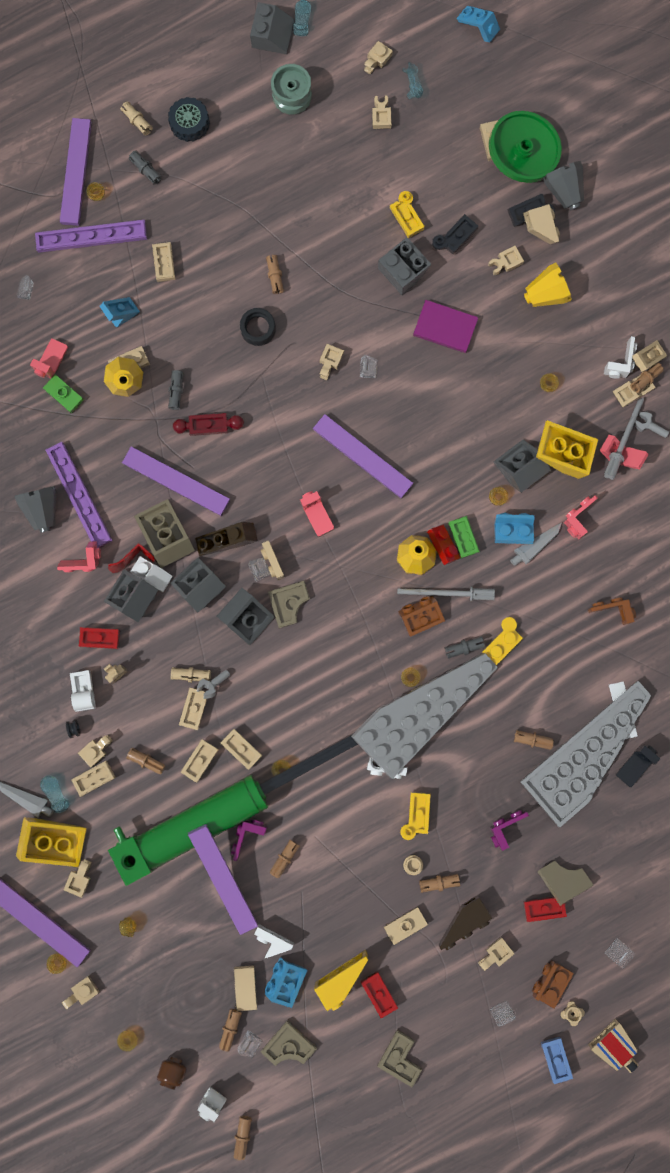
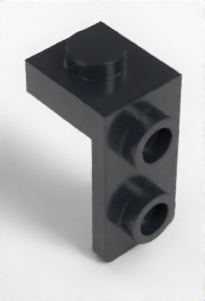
M640 745L616 773V776L628 787H632L651 764L656 765L660 760L657 756L658 752L650 745L647 747Z

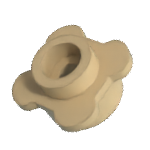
M569 1001L566 1009L561 1011L562 1019H567L571 1026H577L578 1022L585 1015V1011L582 1008H578L573 1001Z

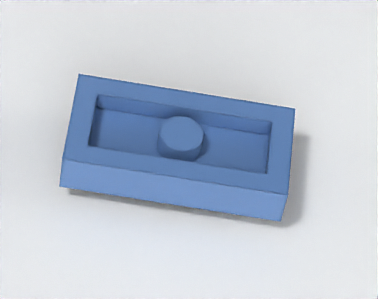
M556 1037L541 1042L553 1084L573 1079L561 1038Z

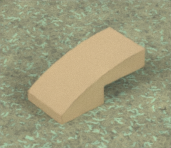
M639 375L632 381H628L614 390L613 393L621 406L625 407L656 387L653 383L648 384L639 393H635L631 389L630 384L641 376Z
M254 966L234 967L237 1011L257 1010Z

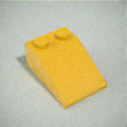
M547 420L536 457L561 473L580 479L588 476L590 473L598 439Z
M24 817L16 857L23 862L79 867L86 828L44 819Z
M366 950L315 982L314 990L327 1011L331 1008L334 1011L343 1005L342 1001L347 997L368 961Z

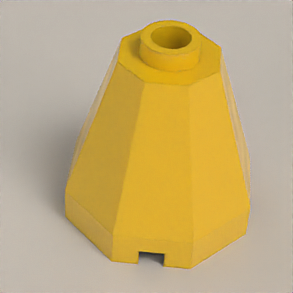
M557 263L549 265L525 288L527 293L524 294L527 304L531 303L533 307L564 304L572 300L565 278L562 274L560 275L561 270Z
M118 356L106 365L104 383L112 394L129 397L141 388L143 370L134 359ZM120 377H126L127 381H120Z
M411 535L399 544L397 562L407 574L423 575L435 566L437 551L428 537Z

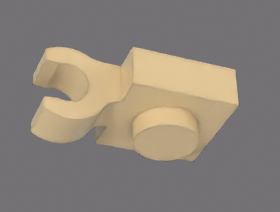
M378 41L367 55L368 60L364 64L366 66L364 71L371 74L377 65L382 68L392 56L393 51Z
M326 344L320 358V363L324 364L320 372V378L327 380L331 368L337 370L344 350Z
M108 664L104 668L108 673L105 678L112 684L128 672L120 664L118 666Z
M109 735L103 736L98 743L92 740L78 754L91 768L106 755L103 749L113 740Z
M84 859V861H81L77 872L71 871L64 891L81 898L84 896L91 879L86 876V873L92 862Z
M500 937L485 949L489 955L482 958L478 964L485 971L493 963L501 966L514 953L503 938Z
M87 976L71 988L74 994L65 999L62 1004L65 1009H68L78 1000L83 1005L100 991L90 976Z

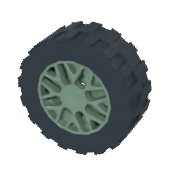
M190 97L181 98L170 107L168 121L176 137L180 140H185V142H194L197 139H201L203 135L205 136L206 131L209 129L210 120L206 106L200 100L198 101L196 98Z

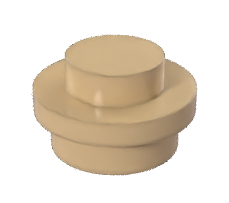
M410 855L404 860L403 867L409 875H417L423 869V862L418 856Z

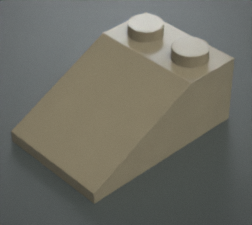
M168 499L134 516L160 568L195 551Z

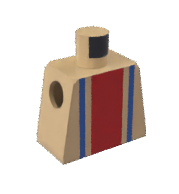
M616 1019L588 1044L595 1054L616 1071L624 1066L629 1073H632L638 1067V1063L632 1058L638 1051L622 1025Z

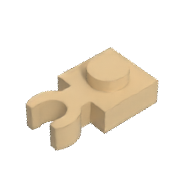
M375 96L374 105L376 108H372L373 129L391 128V107L386 108L388 106V96H385V101L382 103L378 101V96Z
M513 246L499 253V260H490L488 266L496 265L498 268L493 270V275H497L503 268L508 272L522 265L524 260L516 246Z

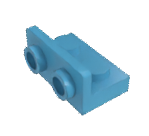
M509 513L497 514L494 522L495 543L533 544L535 516L527 513L510 515Z
M280 957L278 963L273 968L271 980L266 985L265 996L271 1002L292 1008L307 969L289 963Z

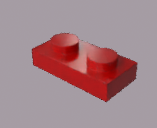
M444 524L427 531L443 565L455 562L461 558Z
M80 627L79 647L118 649L120 630Z
M555 897L523 901L527 922L567 917L565 904L560 906Z
M378 971L361 981L380 1018L398 1009Z

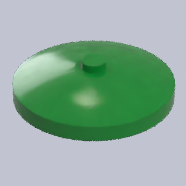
M514 111L504 115L497 121L489 137V152L494 164L504 175L518 182L533 183L543 180L546 174L554 171L561 157V141L557 131L549 121L533 112Z

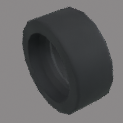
M262 308L250 309L243 314L240 320L241 334L249 344L262 346L273 339L276 325L273 316L267 310ZM255 317H262L269 324L267 333L261 337L251 336L247 330L248 322Z

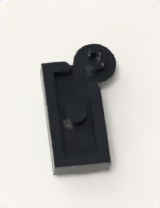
M539 194L508 208L507 211L515 227L525 222L523 213L548 204H545L543 194ZM549 204V205H550V208L553 209L554 214H555V208H554V206L551 205V204Z
M464 214L447 232L446 236L436 235L433 238L432 245L437 250L446 248L454 255L478 229V225Z

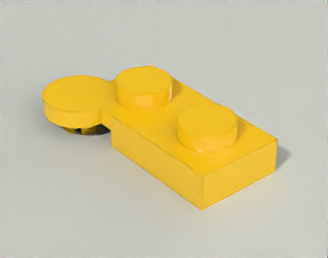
M403 191L399 194L398 201L390 205V209L409 239L423 231L425 226L412 205H410L413 202V195L409 191Z
M512 617L503 619L501 622L503 631L482 651V653L487 654L495 665L523 639L515 631L517 623Z
M410 792L409 824H405L400 830V834L405 840L413 839L416 833L428 834L430 794Z

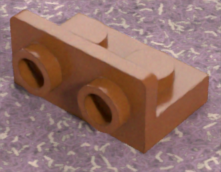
M425 596L419 602L413 605H405L402 607V610L398 611L410 637L445 621L438 602L433 596Z
M551 960L550 963H546L540 982L536 981L532 988L534 993L532 995L536 1000H540L555 1009L574 973Z

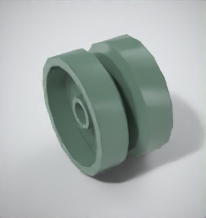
M285 64L273 73L271 89L276 108L289 115L305 111L312 100L311 77L307 70L296 64Z

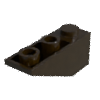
M239 522L195 538L199 556L242 547L258 541L254 523Z
M478 895L460 906L438 944L441 950L444 948L446 950L451 949L460 938L463 940L467 939L476 928L482 929L490 924L489 920L492 917Z

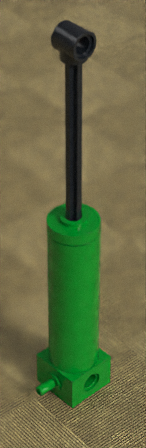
M350 735L261 784L258 781L256 782L252 775H249L153 828L131 838L125 837L120 826L115 828L113 831L119 842L116 843L115 847L109 849L108 852L125 886L195 848L188 836V832L207 824L214 838L267 809L266 794L357 746L358 743ZM131 855H132V856L135 858V860H136V861H135V864H133V863L130 861V856H131Z

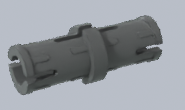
M137 150L133 151L129 155V160L136 165L142 175L144 174L153 185L158 184L162 176L152 167L150 161H146Z
M179 370L172 371L171 385L168 388V392H170L168 408L172 410H180L181 394H183L184 390L182 388L184 372Z
M482 636L468 641L462 640L459 644L444 647L445 652L453 650V652L446 654L447 658L450 659L461 654L468 655L471 651L485 648L484 643L476 645V643L483 641Z

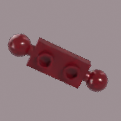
M226 413L190 415L189 422L183 419L175 420L173 430L178 434H183L189 430L190 436L228 433V427H231L233 430H240L244 425V420L239 415H234L227 419Z

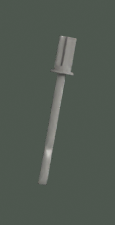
M644 398L638 399L616 453L613 452L609 456L610 461L604 473L605 478L613 480L620 463L625 460L621 454L644 402Z
M470 586V591L398 588L397 594L470 597V601L494 600L495 590L472 588V586Z

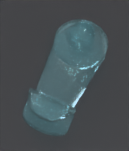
M300 0L295 5L293 33L296 36L308 35L311 4L306 0Z
M408 62V69H402L408 75L410 91L407 97L408 99H412L415 96L420 98L423 95V88L417 75L418 67L412 62Z
M50 775L42 778L40 787L51 802V808L56 813L65 811L69 807V803L63 797L58 780Z

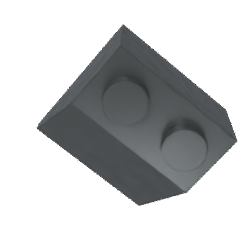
M258 2L250 33L252 48L287 54L294 19L276 5Z
M521 440L493 461L507 481L521 493L551 471L547 463L536 457L538 450L525 440Z
M199 557L171 582L172 586L197 613L205 608L226 587Z
M124 569L104 602L139 622L151 601L154 600L158 589Z
M243 588L236 593L216 616L248 645H251L275 618L274 615Z

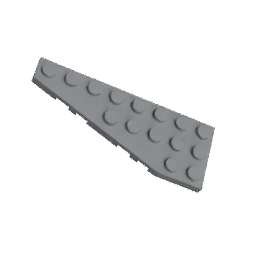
M482 653L463 663V665L451 669L446 674L411 690L410 693L394 699L391 703L379 707L351 737L393 779L498 667L487 654Z
M639 681L631 685L520 781L559 828L590 802L603 776L624 744L628 733L632 730L635 721L649 701L651 695Z

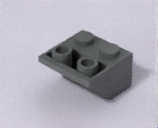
M407 237L378 260L379 271L401 295L416 285L431 266V263Z

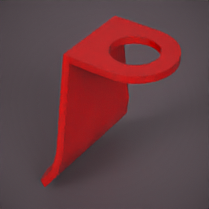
M138 543L122 560L109 564L108 569L112 573L122 571L140 551L153 562L156 559Z

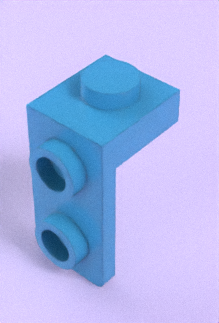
M466 6L457 17L458 22L478 27L485 42L490 43L500 30L494 12Z

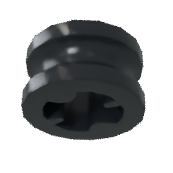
M78 721L66 722L69 738H73L74 735L79 737L81 732Z

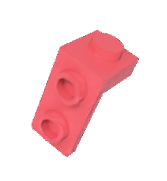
M51 339L40 361L32 360L30 366L34 369V373L42 378L46 376L51 379L55 375L68 346L55 339Z
M608 435L600 452L610 461L609 456L613 452L616 453L620 441L615 436ZM625 446L621 454L625 460L620 465L639 470L649 454L646 451Z
M310 491L304 494L300 502L316 535L320 537L334 530V526L321 502L318 492L313 493Z
M596 495L592 498L588 496L580 503L581 508L577 511L574 508L566 515L568 519L564 524L568 527L569 534L574 538L577 537L578 540L588 531L575 517L598 498Z
M97 541L89 542L86 546L87 560H61L57 569L64 572H73L75 570L90 572L96 569L101 558V549L97 548Z

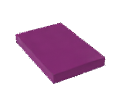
M425 300L413 336L466 353L478 317Z

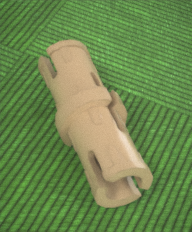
M130 102L123 103L122 105L126 109L121 107L120 110L130 119V123L136 126L143 135L150 134L151 132L148 128L152 130L153 127L143 118V114L137 111Z
M172 667L171 680H188V682L192 683L202 679L210 681L211 670H197L193 667H189V669Z

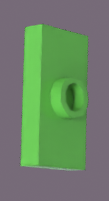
M56 374L43 387L48 394L70 413L84 400Z
M467 516L448 523L461 559L480 552Z

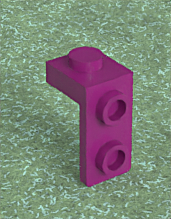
M518 810L511 813V818L507 820L501 818L493 822L494 826L490 827L493 834L491 840L495 848L499 847L502 851L509 848L501 829L528 817V812Z
M253 819L252 822L245 820L243 825L239 824L236 833L239 836L238 843L233 844L231 855H234L233 861H238L246 831L263 836L266 834L267 826H264V822Z

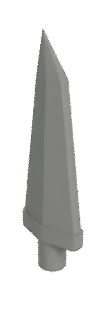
M562 522L534 538L533 544H524L514 550L516 556L510 560L514 566L521 561L528 564L559 533Z
M0 782V791L37 818L42 813L48 817H51L54 810L46 806L48 803L47 799Z

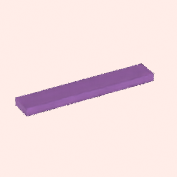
M72 118L60 223L62 225L79 226L92 124L90 119Z
M145 220L37 232L35 233L36 249L40 253L147 240Z
M324 414L313 427L316 433L400 499L413 485L410 480Z
M60 442L46 449L91 542L97 541V548L112 542L113 540L64 443Z
M130 447L122 461V464L219 516H222L230 502V499L133 447Z
M207 824L188 832V836L239 934L241 935L258 927V923Z
M0 878V906L73 965L79 967L91 950Z

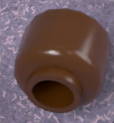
M171 1057L170 1061H162L157 1075L161 1086L175 1090L176 1087L182 1085L186 1073V1067L181 1065L182 1060Z

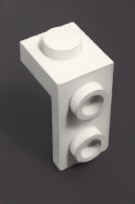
M631 336L627 342L624 364L608 362L604 369V375L618 379L620 377L626 378L630 372H633L635 362L632 361V356L636 353L637 343H634L635 337Z

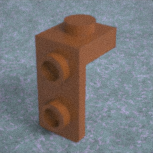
M622 597L612 599L611 603L604 605V602L592 604L593 607L588 609L589 613L618 607L623 625L635 622L634 618H636L635 610L631 607L629 599L623 600Z

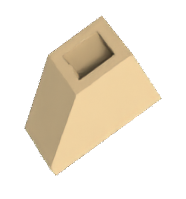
M549 204L523 213L529 233L550 245L559 242L560 233L558 228L555 227L553 220L555 219V214Z

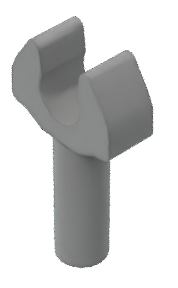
M640 412L638 414L639 417L645 420V424L637 420L635 421L634 426L638 431L642 432L644 429H650L664 438L667 437L669 431L653 423L651 420L652 414L648 412Z
M224 670L211 681L200 680L197 692L203 688H208L209 690L204 693L203 698H212L215 696V687L227 679L230 673Z

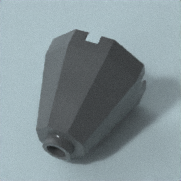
M581 161L570 163L569 166L560 167L545 175L546 177L543 178L545 185L565 209L570 208L571 211L581 206L580 203L584 201V177Z
M55 486L15 495L17 505L33 529H39L40 533L50 531L51 526L55 525L57 497Z

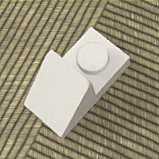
M141 556L130 571V573L161 592L165 591L173 578L172 575Z
M260 924L254 934L260 942L264 944L271 943L265 958L291 950L294 942Z

